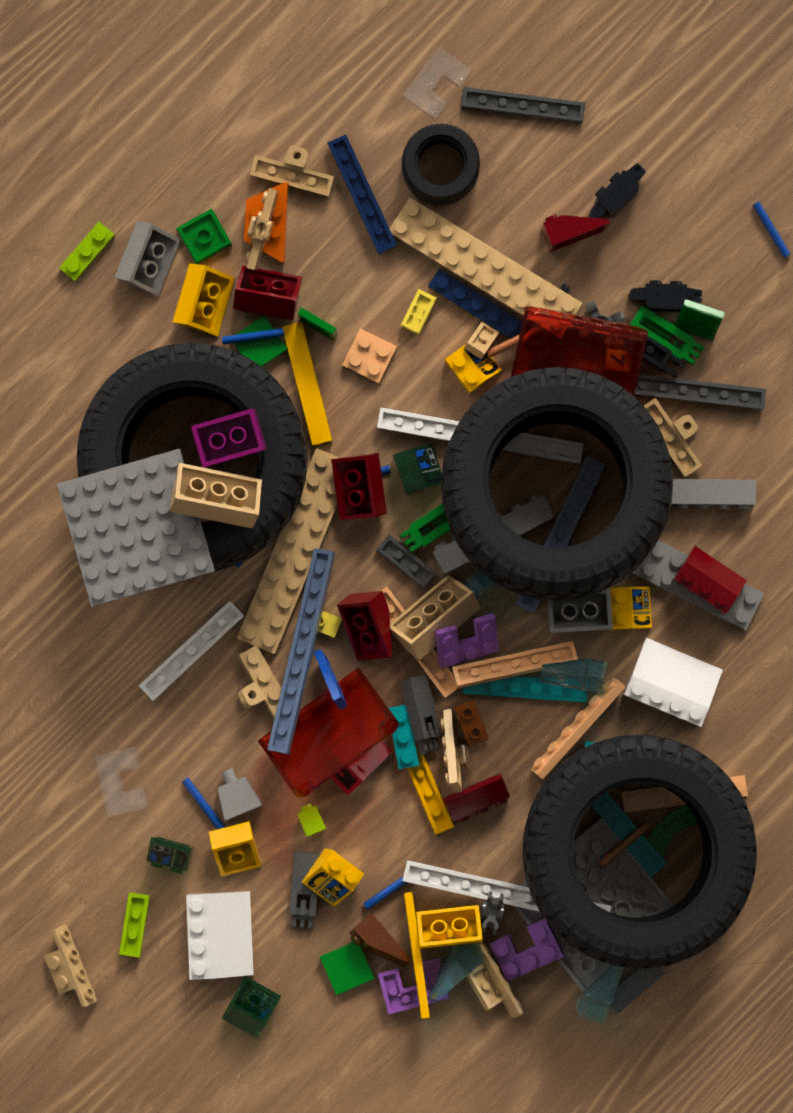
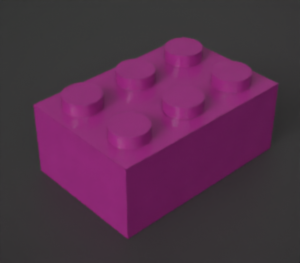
M253 408L191 426L203 467L267 450L257 412Z

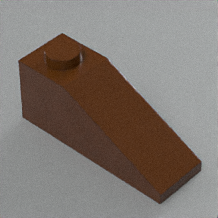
M372 913L366 916L349 932L352 942L366 951L403 967L413 961Z

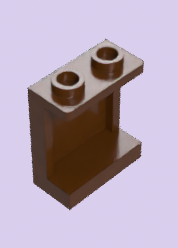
M473 700L453 707L468 746L488 739L487 732Z

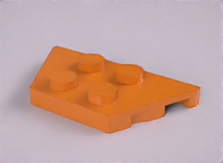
M288 182L271 188L278 190L279 195L271 220L274 222L269 242L265 241L263 248L264 253L280 262H285ZM264 192L246 199L244 241L252 246L253 244L250 243L251 237L247 236L252 216L257 217L259 211H263L264 204L262 203Z

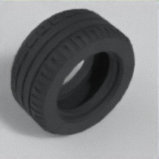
M437 123L421 128V130L413 134V137L411 136L403 151L402 174L404 181L412 194H415L417 198L429 204L441 206L460 201L474 187L479 175L480 157L475 142L465 131L453 125ZM444 144L458 151L464 164L463 171L458 179L446 185L432 184L424 179L419 172L418 159L428 147Z

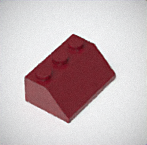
M242 265L235 288L233 309L294 320L302 277L259 268L252 270Z
M379 453L331 459L340 521L378 517L387 514Z
M696 546L693 547L672 581L723 615L727 614L747 581Z
M499 773L462 789V792L448 795L443 798V801L452 821L457 820L458 823L468 820V815L476 812L479 815L488 811L487 806L495 803L497 807L506 803V798L510 797L502 775Z

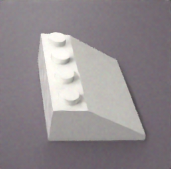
M646 638L622 695L697 727H702L722 669Z
M250 891L187 894L189 979H214L254 975Z

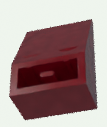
M363 722L319 766L349 795L393 751Z

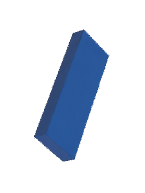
M320 649L315 651V657L333 701L340 710L347 707L327 656Z

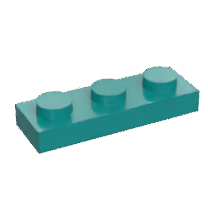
M406 705L389 707L388 713L398 768L419 766L415 740Z

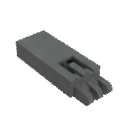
M427 674L401 680L400 683L414 740L417 741L420 754L438 751L439 746L436 736L441 735Z
M294 851L290 914H292L291 929H296V921H300V929H304V921H308V930H312L313 916H316L317 894L301 882L321 853ZM300 894L309 895L308 909H306V900H301V907L299 908Z

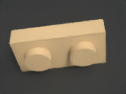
M482 321L464 348L482 359L496 339L499 331Z

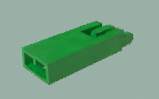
M643 305L628 326L629 330L643 332L673 352L672 355L680 360L683 359L693 366L696 361L690 358V356L692 355L697 359L700 357V354L694 351V349L696 348L701 352L705 349L693 340L694 337ZM673 334L684 342L683 344H680L679 342H677V340H675L674 343L671 344L668 342V340Z
M443 503L409 525L410 528L399 535L401 539H404L407 535L410 537L404 542L405 546L412 542L415 544L408 549L410 553L420 546H427L450 530ZM431 521L436 529L424 536L430 529L427 526L420 531V528Z

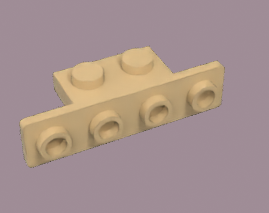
M64 924L53 929L52 934L59 950L44 955L58 993L62 994L75 989L83 1008L97 1001L95 992L91 987L87 972L83 967L67 925Z
M483 942L472 944L470 948L480 965L467 972L465 976L484 1009L489 1010L502 1001L512 1018L522 1015L521 1004L512 994L509 983L502 977L499 966L492 960L488 947Z

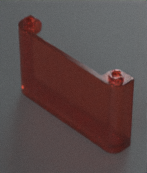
M526 306L510 377L536 369L573 368L603 376L623 387L634 396L648 331L641 327Z
M359 667L338 682L347 707L340 710L333 701L328 689L300 709L289 755L267 750L272 731L258 740L296 797H307L324 782L397 730L399 725L397 719Z

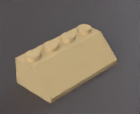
M179 463L171 493L169 512L253 528L259 516L262 480Z
M448 574L390 623V630L402 646L420 660L436 647L435 630L455 625L458 628L481 607L473 591Z

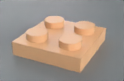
M359 329L342 366L379 384L397 346Z

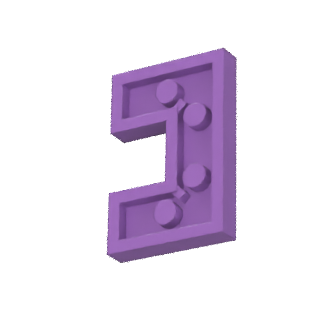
M493 613L475 618V636L458 641V632L455 625L435 630L438 664L441 669L499 652L496 617Z
M545 918L527 926L535 945L521 952L517 951L510 934L490 942V946L507 981L564 957L562 948Z
M439 958L422 961L428 1004L449 999ZM398 968L378 973L388 1015L420 1006L417 985L403 988Z

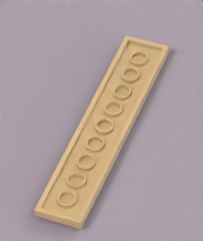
M412 198L408 199L389 228L395 238L559 339L563 337L583 306V303Z
M316 448L307 469L306 481L299 504L278 538L237 639L276 654L306 582L314 548H320L337 508L331 459L339 457Z

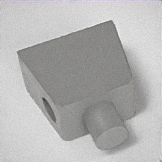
M233 768L221 773L226 784L218 787L225 820L263 805L246 776L237 779Z

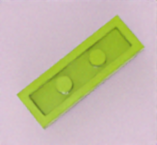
M98 222L59 269L76 282L115 237V234Z
M129 892L119 955L140 958L150 895Z

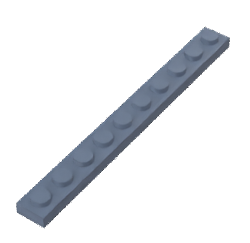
M314 548L267 749L269 751L290 754L336 553L333 551Z

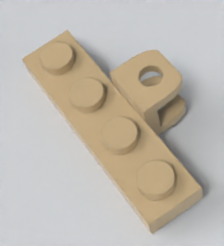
M293 145L289 147L284 163L255 155L250 172L251 176L280 184L288 182L291 187L328 197L330 196L334 176L306 169L308 151ZM296 153H301L299 159L294 158Z
M269 188L268 192H264L262 203L264 204L263 211H259L257 217L252 216L247 236L251 237L250 243L253 244L251 252H247L245 258L248 269H258L265 241L269 242L274 222L271 220L279 195L278 190Z
M656 398L645 404L644 407L651 414L664 437L669 455L684 477L702 466L685 441L698 430V426L690 415H685L672 423ZM689 422L691 428L689 430L684 429V423Z
M254 646L238 655L240 662L253 682L243 688L238 693V697L244 708H252L263 701L273 719H275L282 688L259 648Z
M452 709L443 710L444 718L441 719L442 730L445 731V736L442 737L445 750L444 762L448 769L445 778L447 785L451 786L454 793L462 792L460 766L470 769V761L465 744L458 745L456 717Z

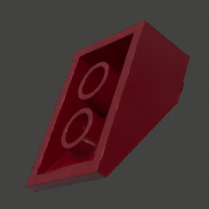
M555 214L545 218L541 231L549 251L553 252L606 231L610 221L609 219L568 215L557 217Z
M383 591L349 594L337 604L357 660L390 658L392 656L390 614Z

